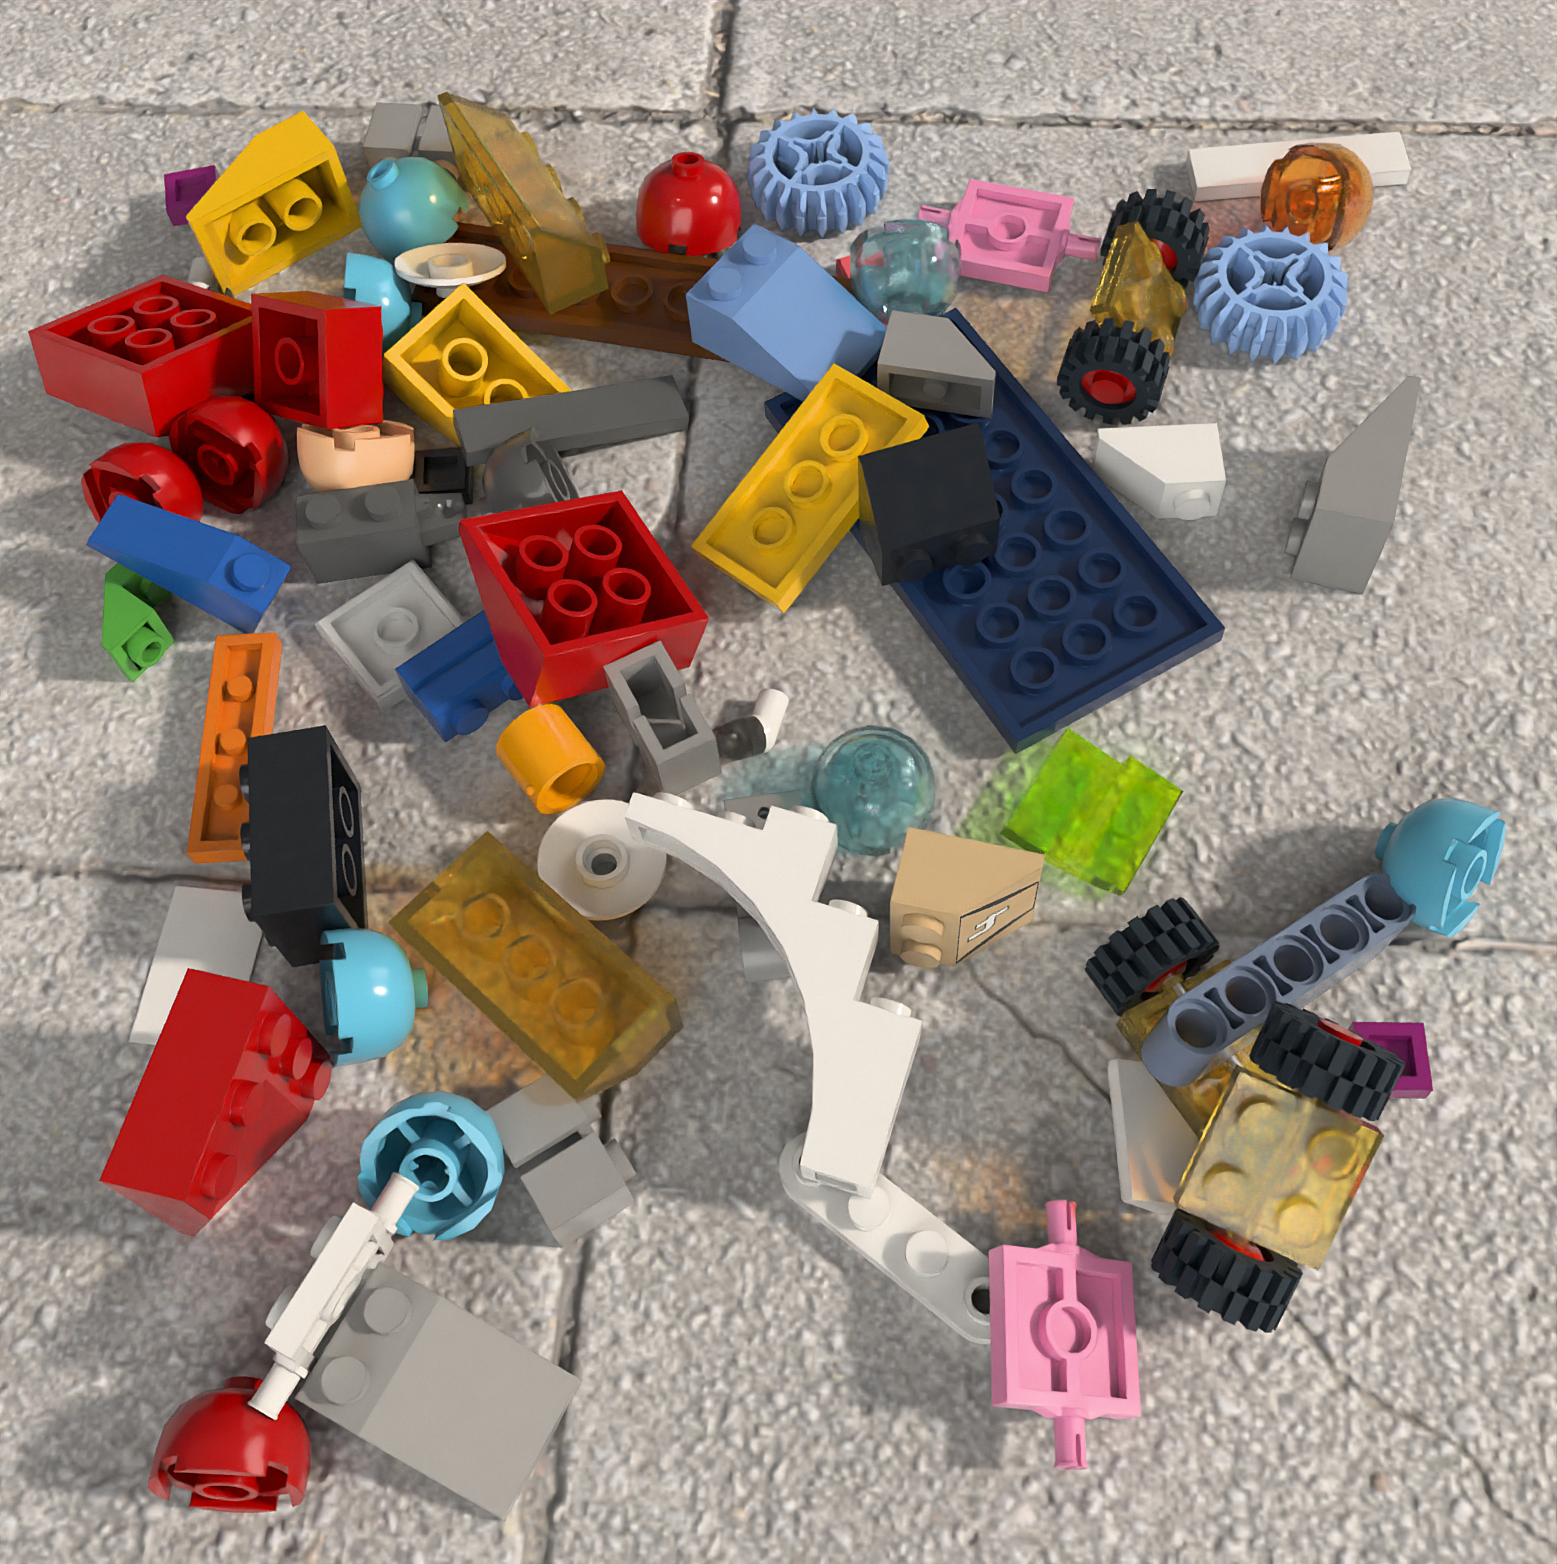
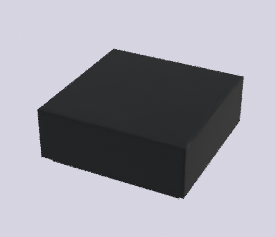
M461 447L415 451L413 480L419 494L461 493L465 505L473 504L474 466H466Z

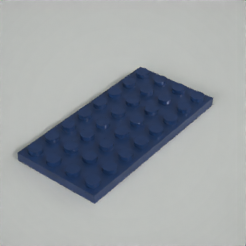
M954 308L938 317L949 318L996 371L991 419L917 407L911 408L923 414L929 425V428L921 438L978 423L983 435L1000 516L997 553L987 556L982 561L973 565H955L931 572L917 581H899L890 584V586L1013 752L1018 754L1220 642L1225 627L960 311ZM878 359L861 377L862 380L876 388ZM783 392L764 402L765 417L778 434L803 401L787 392ZM858 518L850 528V532L870 557L859 530Z

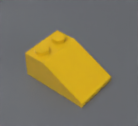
M304 111L257 134L186 215V219L222 294L232 298L362 227L335 147Z
M464 283L383 355L382 382L420 419L459 447V440L453 425V410L572 391Z

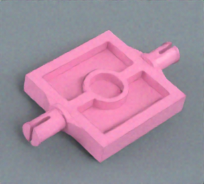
M973 179L969 180L963 199L952 211L928 207L922 204L917 219V228L919 229L924 228L948 233V243L943 255L942 272L1043 292L1049 291L1055 269L1064 259L1065 255L1097 262L1102 242L1100 237L1095 238L1070 233V220L1074 206V198Z
M1054 1200L1045 1203L1047 1210V1246L1033 1249L1003 1244L989 1250L992 1406L1033 1410L1047 1419L1054 1420V1468L1084 1470L1088 1469L1085 1441L1086 1420L1096 1417L1125 1420L1141 1416L1132 1262L1100 1258L1087 1249L1077 1246V1204L1073 1201Z

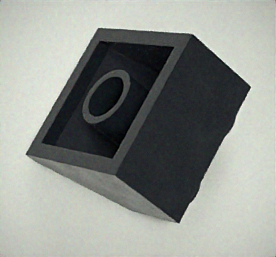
M978 423L858 456L859 530L882 586L899 581H917L931 572L955 565H973L982 561L987 556L997 553L1000 516L983 435Z

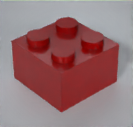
M312 291L251 294L255 404L269 414L327 430L383 423L382 306Z

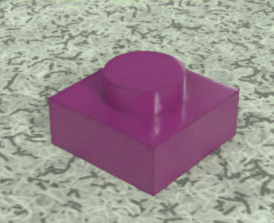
M215 165L164 174L166 212L173 226L189 224L186 215L220 177Z
M1351 1023L1347 1030L1351 1029L1363 1035L1362 1038L1376 1042L1383 1046L1384 1050L1394 1053L1400 1060L1405 1062V1067L1389 1098L1426 1099L1433 1091L1424 1023Z

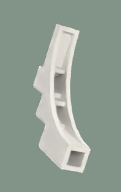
M633 792L624 815L632 839L680 858L722 886L758 922L788 969L806 1014L813 1052L812 1111L800 1162L802 1177L871 1199L920 1040L922 1021L911 1018L912 1011L908 1007L889 999L874 997L871 998L870 1004L859 1001L878 943L879 921L868 918L869 912L866 909L848 901L834 899L829 902V905L820 903L838 849L837 825L828 822L829 820L824 814L809 807L792 806L790 810H785L771 805L764 828L760 830L756 828V824L752 820L734 812L720 811L716 817L693 810L692 805L688 801L673 794L657 792L652 798Z

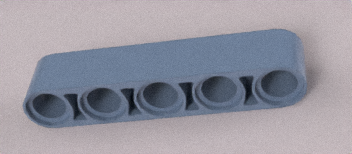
M1372 873L1361 878L1176 999L1143 1041L1141 1054L1144 1065L1149 1073L1159 1082L1172 1087H1185L1196 1082L1257 1039L1275 1001H1280L1284 1004L1289 1003L1302 1009L1376 958L1412 920L1416 913V906L1413 903L1409 906L1397 895L1390 884L1391 878L1388 874Z

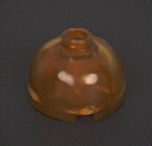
M1311 142L1298 144L1287 149L1290 151L1282 159H1276L1270 165L1261 187L1260 211L1263 222L1271 221L1275 232H1281L1287 225L1290 234L1295 236H1301L1309 232L1312 244L1328 243V253L1350 244L1367 224L1373 209L1374 185L1370 170L1360 156L1341 144Z

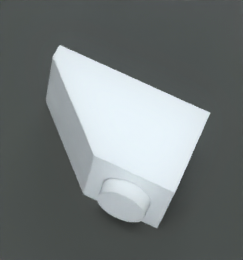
M1217 423L1099 428L1097 431L1092 470L1103 482L1157 519L1180 518L1183 520H1195L1217 515L1226 484Z

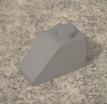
M891 310L877 363V388L907 406L991 419L996 371L951 320L923 313Z

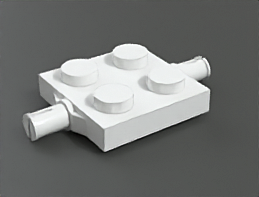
M393 1172L371 1210H366L353 1202L343 1219L334 1215L322 1228L310 1252V1256L316 1259L314 1265L300 1287L290 1284L285 1288L267 1317L266 1326L271 1328L272 1331L264 1343L276 1352L272 1359L275 1363L252 1400H249L248 1404L274 1420L278 1418L277 1415L300 1378L305 1379L307 1374L312 1372L379 1261L383 1263L393 1248L394 1243L391 1235H394L396 1232V1223L415 1192L419 1190L415 1183Z

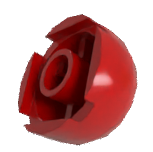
M681 152L675 154L671 160L659 164L644 178L638 191L636 208V231L643 244L656 251L668 254L669 244L686 246V256H700L719 252L732 246L737 241V230L741 231L739 191L733 179L721 167L708 160H704V157L698 153Z
M239 396L210 397L195 405L175 420L171 426L169 434L171 451L185 459L192 466L196 473L202 496L214 506L232 514H242L248 508H253L254 511L270 499L282 486L290 462L288 444L276 419L257 404Z
M123 443L110 449L90 463L89 466L91 468L82 474L81 484L84 498L98 523L118 494L198 522L201 520L204 504L201 488L194 469L185 459L154 443Z
M248 1376L227 1378L224 1381L223 1388L206 1390L181 1404L165 1423L156 1447L147 1488L157 1497L168 1501L172 1485L190 1490L192 1494L189 1507L232 1513L272 1512L277 1509L279 1495L289 1494L292 1507L302 1503L305 1497L310 1469L311 1440L305 1421L288 1401L285 1402L276 1420L250 1406L248 1402L252 1400L262 1384V1379Z

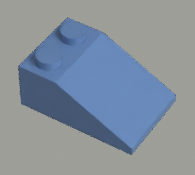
M755 223L686 294L692 342L803 402L833 363L861 378L879 358L887 329L884 324L800 246Z

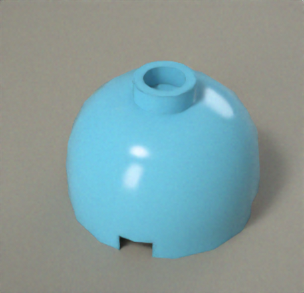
M401 157L396 160L384 159L371 168L367 174L368 182L362 191L358 208L362 230L368 240L384 260L394 265L395 257L406 251L422 246L445 243L459 227L453 219L458 212L459 206L466 213L469 205L465 192L444 168L424 157Z
M347 252L343 298L382 306L383 359V355L421 321L422 303L412 301L409 281L399 277L391 263L372 256Z
M1455 798L1432 799L1408 811L1398 824L1390 822L1384 828L1376 845L1375 857L1382 861L1381 873L1390 876V884L1397 895L1409 906L1412 903L1416 906V913L1411 921L1450 938L1465 927L1480 905L1476 902H1465V900L1472 895L1480 881L1490 885L1500 860L1506 832L1505 821L1498 819L1501 813L1470 801Z
M360 928L323 931L320 945L333 944V959L320 960L321 1000L326 1035H333L338 1030V1037L341 1039L343 1049L329 1051L331 1061L334 1067L361 1064L383 1058L400 1047L413 1030L415 1009L427 1008L428 987L425 971L423 968L412 969L406 950L391 936L373 929Z
M446 1091L418 1092L395 1103L370 1129L360 1151L361 1171L357 1178L359 1192L369 1210H371L393 1172L406 1177L415 1183L419 1190L415 1192L396 1223L397 1230L395 1233L410 1237L412 1232L415 1231L424 1235L436 1234L433 1241L450 1240L474 1229L491 1211L505 1173L504 1148L493 1119L472 1100Z

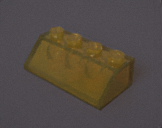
M450 92L437 95L461 181L549 314L551 315L608 289L604 265L610 262V256L601 235L597 231L590 233L587 230L580 206L573 197L568 199L564 197L559 178L553 167L549 163L544 166L541 164L537 148L530 134L527 131L520 133L506 113Z
M488 831L388 922L397 934L577 1104L637 1075L684 1027L676 998Z

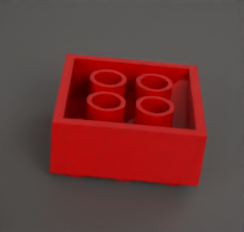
M165 275L158 276L28 331L46 394L71 403L75 407L83 408L109 418L113 422H119L142 431L152 437L169 436L172 423L198 403L210 397H240L244 394L255 393L251 304Z
M622 490L460 520L458 526L459 534L501 661L529 708L609 688L603 666L658 641H661L677 670L690 667L709 617Z
M188 968L99 1181L178 1232L195 1236L308 1120L314 1101L320 1100L329 1086L332 1072L330 1054L270 986Z

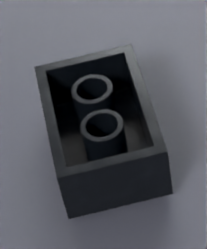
M326 725L247 738L248 764H242L239 769L242 794L246 802L249 803V821L243 822L240 829L242 849L246 859L250 862L251 881L244 882L242 885V903L245 915L250 922H256L265 933L269 946L276 947L292 967L320 963V960L333 959V944L320 945L323 931L346 928L368 929L360 783Z

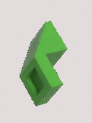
M117 563L105 574L102 647L123 675L134 682L148 667L156 664L162 658L164 652L175 642L154 610L160 602H163L171 595V592Z

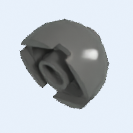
M531 427L510 437L497 446L487 459L482 477L485 496L478 500L482 516L579 498L571 476L554 446L550 444L541 449L535 442L543 433L538 428Z

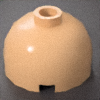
M383 420V423H377V427L361 425L329 430L302 423V428L297 427V453L301 472L309 486L318 493L409 480L413 471L415 456L414 428L403 423Z

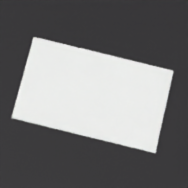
M175 886L129 1042L156 1045L188 968L250 981L263 931L256 922H250L247 919L242 903V892Z

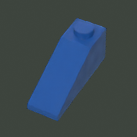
M120 494L117 495L86 544L88 547L245 634L255 632L292 567L236 534Z

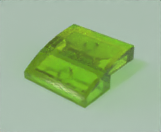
M1067 728L1058 737L999 834L1026 851L1044 854V861L1086 883L1121 896L1132 882L1181 797L1183 790L1131 755L1120 763Z

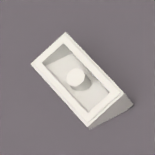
M1123 1059L1108 1061L1107 1070L1121 1199L1125 1203L1158 1214L1174 1212L1178 1206H1184L1185 1208H1188V1206L1200 1207L1205 1202V1191L1191 1084L1185 1087H1172L1159 1082L1149 1073L1143 1061Z

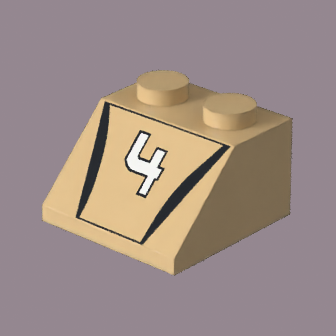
M908 827L890 899V953L900 955V958L906 963L920 968H936L939 964L955 967L1030 923L1035 909L1045 855Z

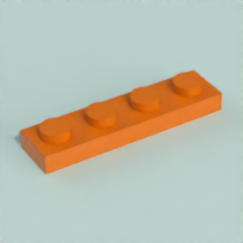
M276 632L216 635L187 845V854L195 864L248 861L242 849L240 829L243 822L249 821V803L246 802L242 794L239 769L242 764H248L247 738L273 733L283 646Z

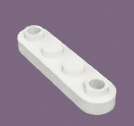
M807 1132L792 1138L783 1148L779 1159L780 1179L788 1196L961 1336L977 1344H991L990 1314L977 1311L971 1300L975 1292L982 1289L990 1290L989 1258L881 1173L878 1174L871 1199L802 1177L800 1162Z

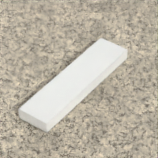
M1400 131L1188 149L1186 159L1194 202L1407 184L1412 170Z

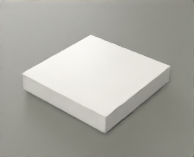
M411 560L314 624L322 638L383 713L408 696L395 668L466 621L418 564Z

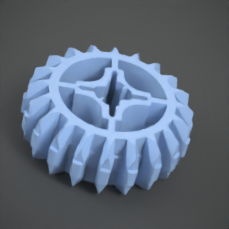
M813 108L811 114L806 116H800L793 111L790 121L785 122L775 119L772 130L760 131L759 141L751 146L749 168L747 169L748 186L751 187V198L755 203V208L761 209L766 222L777 221L781 232L796 227L801 237L809 230L818 231L823 239L826 230L836 229L841 234H844L848 223L862 226L866 214H876L877 206L880 200L884 199L885 192L887 191L889 159L886 158L882 137L872 132L870 123L858 124L855 114H849L841 118L838 117L835 108L828 114H818L815 108Z
M1264 223L1257 233L1242 227L1236 237L1223 235L1217 247L1209 248L1194 280L1193 287L1195 290L1192 303L1194 305L1193 312L1198 314L1199 329L1210 330L1212 344L1228 342L1230 355L1239 350L1249 352L1251 363L1259 355H1268L1275 365L1283 354L1297 361L1305 350L1317 352L1324 339H1330L1337 330L1348 303L1346 299L1348 294V274L1341 271V257L1328 256V243L1312 244L1309 232L1301 236L1290 234L1288 225L1281 232L1271 231Z

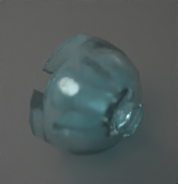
M919 219L892 220L884 222V233L876 234L868 239L867 229L860 233L850 246V281L852 292L855 298L867 310L886 325H888L891 310L923 313L938 317L947 310L958 293L962 265L961 244L958 239L955 244L949 241L948 229L939 224Z
M866 725L847 730L830 741L815 761L810 785V803L812 809L821 812L828 818V822L837 825L839 847L854 854L877 857L890 854V848L904 844L908 827L926 830L934 816L937 783L929 756L913 738L892 727Z

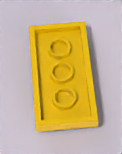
M833 363L690 547L700 558L782 613H785L859 518L858 456L920 439L929 428L924 415Z

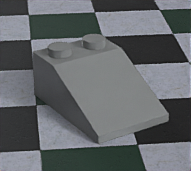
M1408 376L1327 457L1318 483L1306 481L1297 513L1298 518L1294 517L1292 520L1284 552L1295 555L1290 579L1363 595L1394 525L1421 382L1420 377Z
M379 1261L295 1399L505 1521L582 1381L446 1298Z

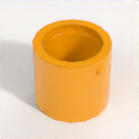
M555 704L539 705L525 711L506 727L496 743V756L541 814L552 815L562 813L576 806L588 797L604 776L606 765L600 755L563 709Z

